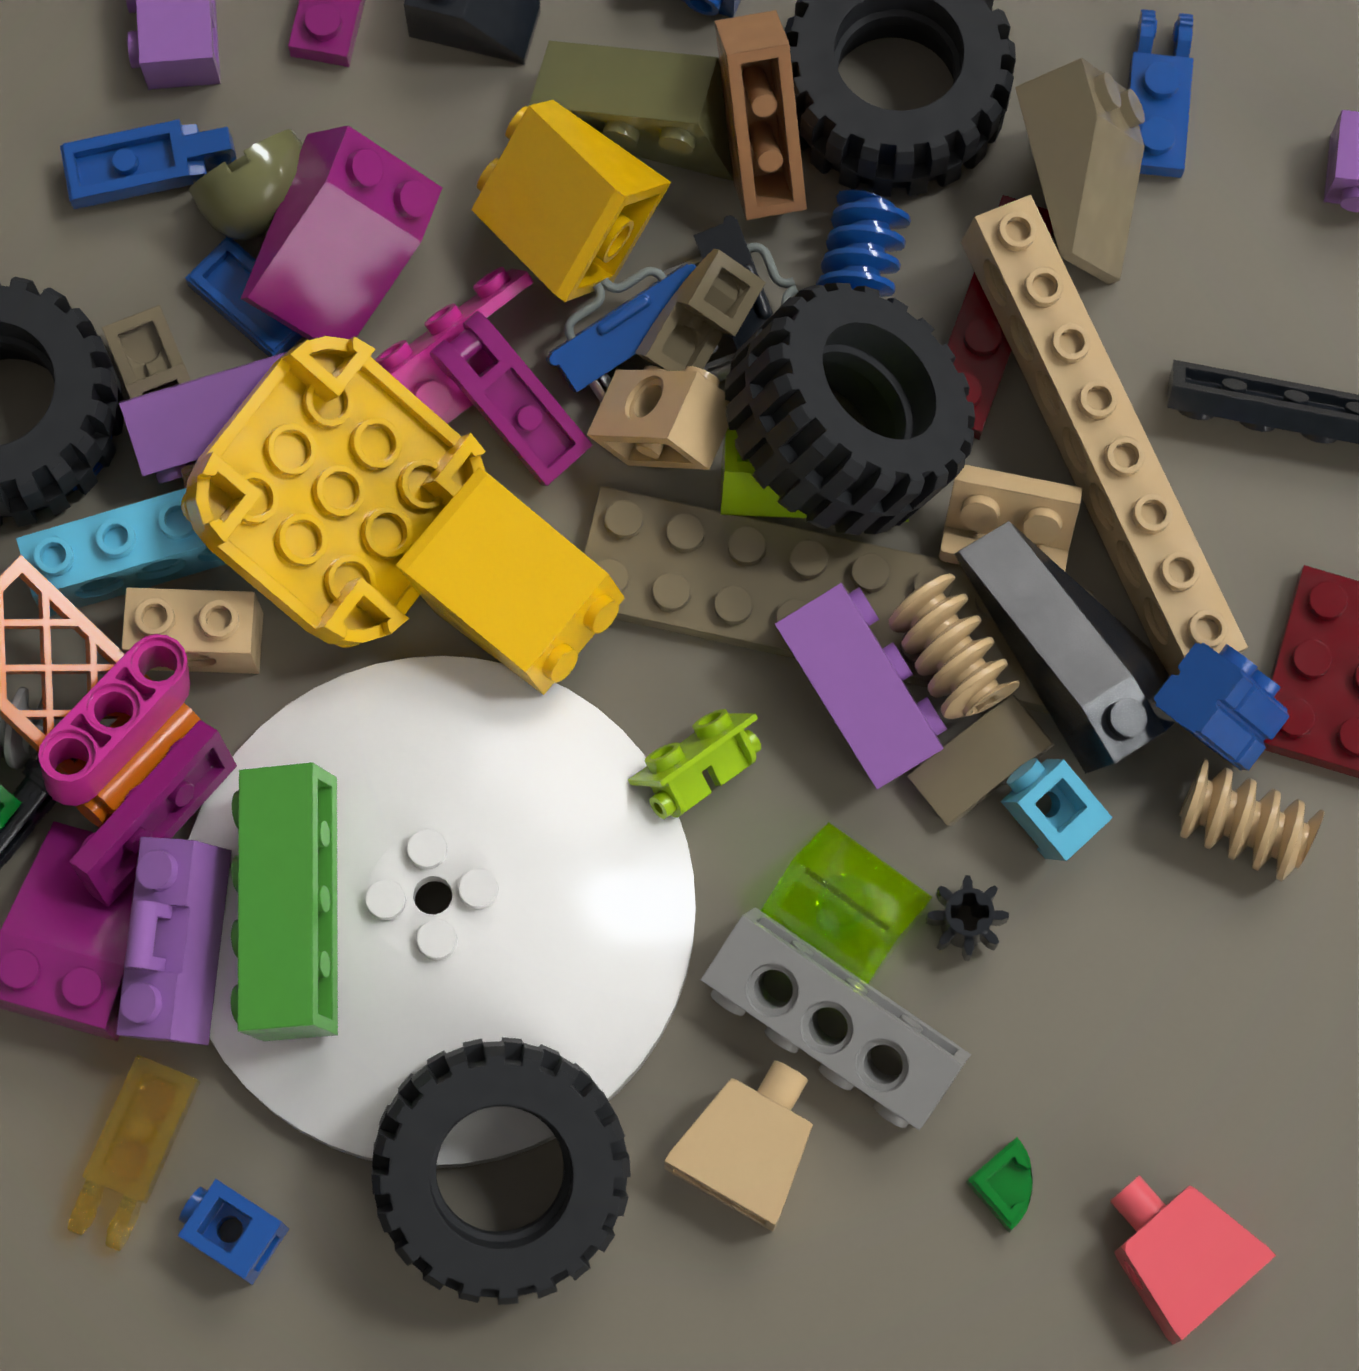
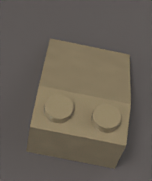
M1080 58L1020 84L1015 89L1060 256L1110 285L1120 281L1145 147L1139 125L1145 122V116L1140 100L1132 89H1125L1115 82L1108 72L1103 73L1085 59Z

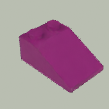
M350 126L307 134L300 150L295 178L284 200L275 212L241 299L308 340L323 336L351 339L355 336L357 338L422 242L443 187Z
M53 821L0 929V1008L118 1041L119 1035H116L135 879L109 907L92 897L69 861L79 851L84 840L94 832Z

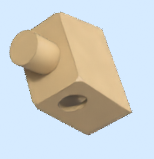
M779 1061L773 1062L757 1091L731 1078L669 1152L664 1161L665 1170L773 1232L779 1222L813 1126L808 1120L791 1111L806 1086L808 1079L795 1069Z

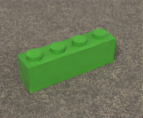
M313 762L239 770V791H236L232 798V816L236 827L239 829L238 855L234 856L231 866L232 882L238 893V919L233 922L231 928L232 948L238 958V984L233 987L231 992L233 1018L238 1024L239 1032L261 1041L338 1036L337 777Z

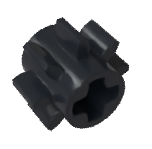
M965 875L960 890L954 894L943 886L937 889L935 895L945 909L944 911L934 910L929 912L926 917V924L941 926L942 935L936 947L938 950L947 948L951 943L956 947L962 948L964 961H969L974 946L980 942L993 951L997 948L999 944L998 937L989 928L991 925L1000 926L1006 924L1009 919V913L1003 910L994 911L992 901L998 890L995 885L983 892L973 888L970 875ZM960 906H970L972 916L982 918L978 920L974 931L964 930L963 921L953 918L957 916Z

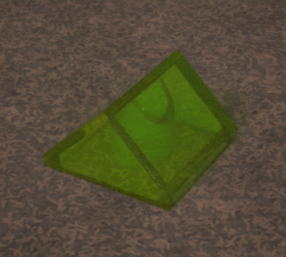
M828 822L792 859L760 911L867 984H870L932 901L933 897Z

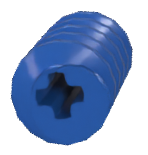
M853 189L840 190L836 195L839 206L835 208L831 216V223L834 229L829 232L826 238V246L829 252L825 253L820 264L824 275L819 277L816 285L850 283L852 290L856 286H867L879 290V297L892 296L895 293V284L880 275L894 274L900 270V261L894 256L887 254L886 251L895 252L905 248V238L891 229L907 228L911 222L910 215L902 209L895 207L891 201L877 194Z

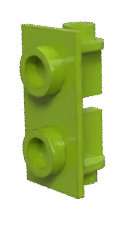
M719 709L701 717L692 726L695 733L680 743L674 742L664 745L650 753L644 760L647 766L629 778V784L634 786H650L655 795L649 799L653 811L660 818L666 819L670 815L675 818L680 817L712 793L702 771L707 769L715 786H722L756 762V753L761 751V743L752 731L744 730L758 719L756 713H728L726 709Z

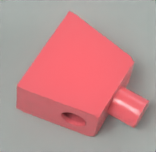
M1139 1175L1110 1201L1136 1231L1114 1251L1115 1256L1163 1334L1172 1345L1182 1341L1276 1256L1268 1246L1190 1185L1166 1205Z

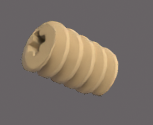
M950 573L927 582L907 596L889 618V626L896 633L907 632L902 640L903 650L908 654L921 653L915 662V670L922 676L934 675L928 684L930 695L936 698L948 696L941 706V713L944 718L957 719L987 710L1011 695L1019 687L1020 683L1019 681L998 684L996 678L1006 668L1008 663L1006 659L987 663L984 661L983 656L993 646L995 641L992 637L972 641L969 635L982 620L979 615L963 619L958 618L957 612L968 601V597L966 594H959L946 598L943 592L956 578Z
M1204 758L1179 813V816H1181L1180 836L1187 839L1201 825L1205 827L1204 847L1207 849H1211L1223 836L1229 838L1228 858L1235 860L1247 847L1253 848L1252 869L1257 871L1273 857L1277 859L1276 879L1282 882L1295 868L1299 869L1306 858L1322 823L1324 810H1319L1305 823V803L1296 799L1281 812V793L1279 790L1271 789L1258 802L1256 801V780L1248 778L1233 791V771L1225 767L1212 780H1209V761Z

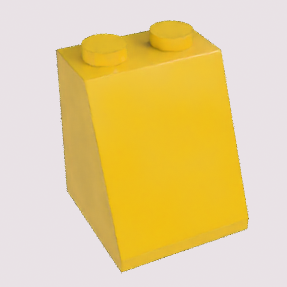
M549 100L524 106L515 114L507 127L505 136L510 140L500 158L491 161L482 172L477 182V189L481 193L471 210L554 295L567 302L594 292L593 286L607 277L611 282H614L670 186L671 181L556 101Z
M478 467L396 564L398 569L437 615L543 695L554 683L562 681L571 673L577 663L579 652L595 633L603 632L612 624L619 611V605L625 599L605 570L480 467Z

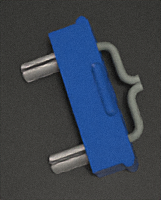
M684 264L667 275L656 267H646L619 284L611 282L608 277L593 286L596 292L595 299L567 319L564 328L567 340L548 352L549 354L546 357L547 363L558 367L573 392H578L589 385L601 403L605 391L597 379L599 378L605 388L608 389L611 378L607 372L635 355V352L661 311L696 266L694 264ZM648 276L658 279L657 282L575 335V324L596 311L603 304L605 299L604 288L612 293H621ZM718 345L716 346L712 354H714L718 350Z

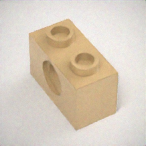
M648 365L645 366L644 370H616L587 436L628 466L710 470L728 429L726 406L730 402L725 400V392L719 388V379L712 373L698 367L687 366L684 371H669Z
M126 588L122 651L126 653L135 643L146 636L154 634L168 635L176 639L185 649L189 672L260 674L264 613L255 592ZM156 667L151 669L155 671H173L167 667Z

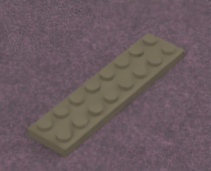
M600 486L584 554L610 575L625 597L619 605V611L615 620L796 659L775 626V623L838 584L843 583L848 593L860 587L874 609L879 620L869 627L882 648L894 642L913 675L903 682L928 687L934 675L922 676L917 673L915 662L921 653L908 654L903 650L902 640L907 632L896 633L892 631L889 626V618L906 597L916 589L941 575L950 573L956 578L943 592L946 598L959 594H966L968 597V601L957 612L958 618L963 619L979 615L982 620L969 635L972 641L992 637L995 641L993 646L983 656L984 661L987 663L1006 659L1008 663L1006 668L996 678L998 684L1019 681V687L1011 695H1015L1026 709L1049 714L961 565L944 562L939 558L739 515H720V511ZM1087 591L1091 596H1093L1092 591Z

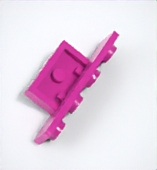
M500 267L491 271L473 286L477 293L460 307H457L455 303L443 307L424 323L428 331L410 344L406 340L395 343L382 352L375 361L448 424L473 404L455 382L438 367L432 359L430 352L443 340L450 343L465 330L462 324L476 311H479L487 318L534 282L527 271L512 268L506 271L504 267ZM480 349L467 361L478 375L494 362L483 349Z

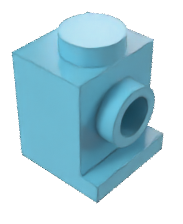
M1033 758L1025 762L1008 778L1007 784L1012 791L1001 801L1038 845L1039 848L1037 850L1045 859L1067 861L1113 818L1064 759H1046L1040 763L1037 758ZM1047 793L1051 798L1052 806L1050 811L1044 815L1036 806V802Z

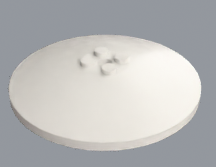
M429 656L377 663L332 679L313 688L286 705L260 726L234 754L233 759L237 767L203 803L189 837V840H196L232 850L209 1037L224 1062L259 1101L292 1127L330 1148L372 1161L373 1148L379 1130V1122L386 1106L390 1105L397 1095L398 1087L411 1073L415 1075L426 1066L428 1059L443 1050L445 1053L461 1048L463 1047V1042L481 1038L483 1042L501 1041L502 1037L522 1039L523 1043L537 1047L540 1044L558 1051L563 1058L574 1064L576 1062L591 1076L592 1080L604 1092L608 1101H610L639 1071L660 1041L676 1009L686 981L694 940L696 913L694 874L687 839L680 819L671 815L666 819L657 816L649 802V799L655 795L650 786H634L628 782L629 778L647 766L644 761L645 755L618 725L597 707L571 690L554 683L543 695L502 663L478 658ZM313 762L337 777L338 1036L261 1041L239 1032L238 1024L235 1022L231 1011V992L233 987L238 984V958L234 954L231 943V928L233 922L238 919V893L232 882L231 866L234 856L238 855L239 829L236 827L232 816V798L234 793L239 791V770ZM432 881L442 882L452 891V901L448 908L435 915L426 914L415 905V896L419 888ZM503 1106L485 1108L468 1115L453 1127L440 1148L436 1169L467 1167L499 1161L532 1150L556 1137L547 1125L526 1111Z

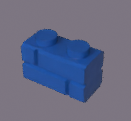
M1195 643L1177 666L1180 671L1179 675L1171 674L1154 697L1156 706L1240 771H1249L1266 749L1264 740H1272L1290 717L1287 713L1288 709L1274 698L1281 687L1259 671L1253 662L1228 644L1218 653L1205 643Z

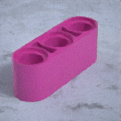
M154 634L139 640L44 738L39 748L38 758L46 791L53 800L70 806L89 802L97 796L183 705L189 695L190 678L185 649L176 639L168 635ZM156 667H167L174 671L171 677L163 681H151L144 677L149 670ZM114 712H121L131 716L130 720L120 727L112 728L100 724L102 718ZM76 758L87 762L85 768L75 774L66 775L55 771L58 764L67 759Z

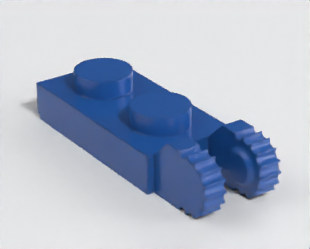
M1141 9L1136 52L1132 54L1128 89H1132L1136 93L1145 116V122L1139 125L1145 146L1140 174L1182 178L1185 170L1194 58H1189L1193 33V14L1179 13L1173 28V56L1151 54L1153 40L1157 31L1156 11Z

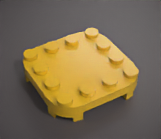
M323 336L312 340L307 339L291 348L273 363L198 458L187 480V489L182 497L181 509L185 518L191 522L195 533L210 551L305 631L328 644L350 648L390 635L409 619L405 614L420 594L398 569L396 564L478 467L485 471L481 455L486 451L472 433L460 436L371 357L375 348L355 336L351 339Z

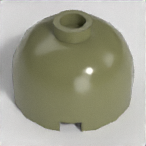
M287 129L243 150L245 155L229 165L223 162L212 169L189 188V192L195 200L194 203L200 213L215 230L228 238L247 241L263 235L266 237L275 212L284 200L295 178L300 150L303 145L302 141L297 138L294 131Z

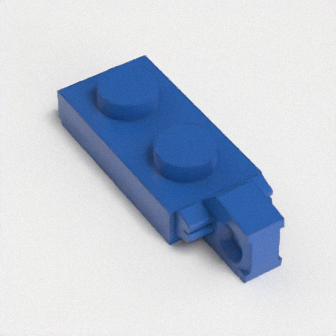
M179 119L60 145L69 200L74 209L193 185L194 182L207 174V171H211L223 162L229 165L237 159L234 141L227 126L199 132L197 124L182 125Z

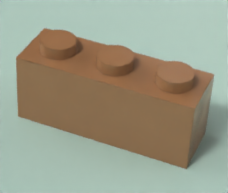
M772 10L716 20L715 29L733 180L746 221L807 210L790 45L777 11Z

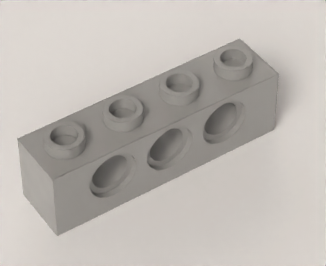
M756 907L742 915L701 978V981L713 988L710 995L720 1006L739 1016H743L745 1012L751 1014L767 1025L764 1032L774 1043L792 1053H797L801 1049L821 1063L818 1068L819 1071L829 1081L845 1090H852L854 1086L876 1100L873 1108L877 1113L901 1128H906L908 1124H911L918 1130L922 1128L972 1055ZM767 970H779L789 977L793 986V994L790 1000L779 1001L768 994L764 985V977ZM832 1007L839 1010L845 1016L848 1025L845 1037L833 1038L821 1030L818 1023L820 1008ZM888 1045L896 1049L902 1058V1072L897 1075H887L880 1072L872 1060L874 1046Z

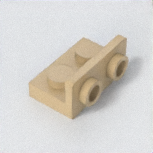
M965 465L954 479L939 559L944 562L960 565L954 553L1010 521L1066 572L1069 547L1081 503L1083 488Z

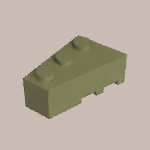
M548 41L529 105L554 100L633 156L734 181L718 57Z

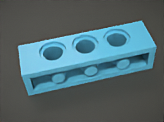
M187 488L16 538L20 555L33 565L77 609L125 595L126 588H148L226 565L225 562L208 549L193 530L191 522L183 515L181 501ZM30 588L32 597L38 605V595ZM49 606L50 617L57 615V613Z

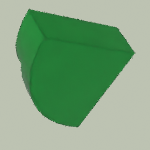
M1018 1137L966 1181L1009 1233L1025 1215L1033 1188L1030 1158Z

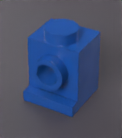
M215 1179L208 1190L200 1186L185 1204L179 1216V1221L185 1225L178 1236L253 1285L289 1231V1228L273 1215ZM229 1219H238L243 1226L240 1238L231 1243L222 1241L220 1237L222 1224Z

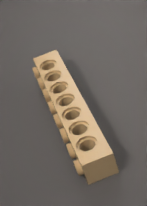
M1025 196L975 216L961 244L1076 486L1083 488L1081 497L1154 651L1169 676L1171 674L1179 675L1180 671L1177 666L1195 643H1205L1218 653L1226 644L1239 653L1244 652L1248 646L1032 196Z

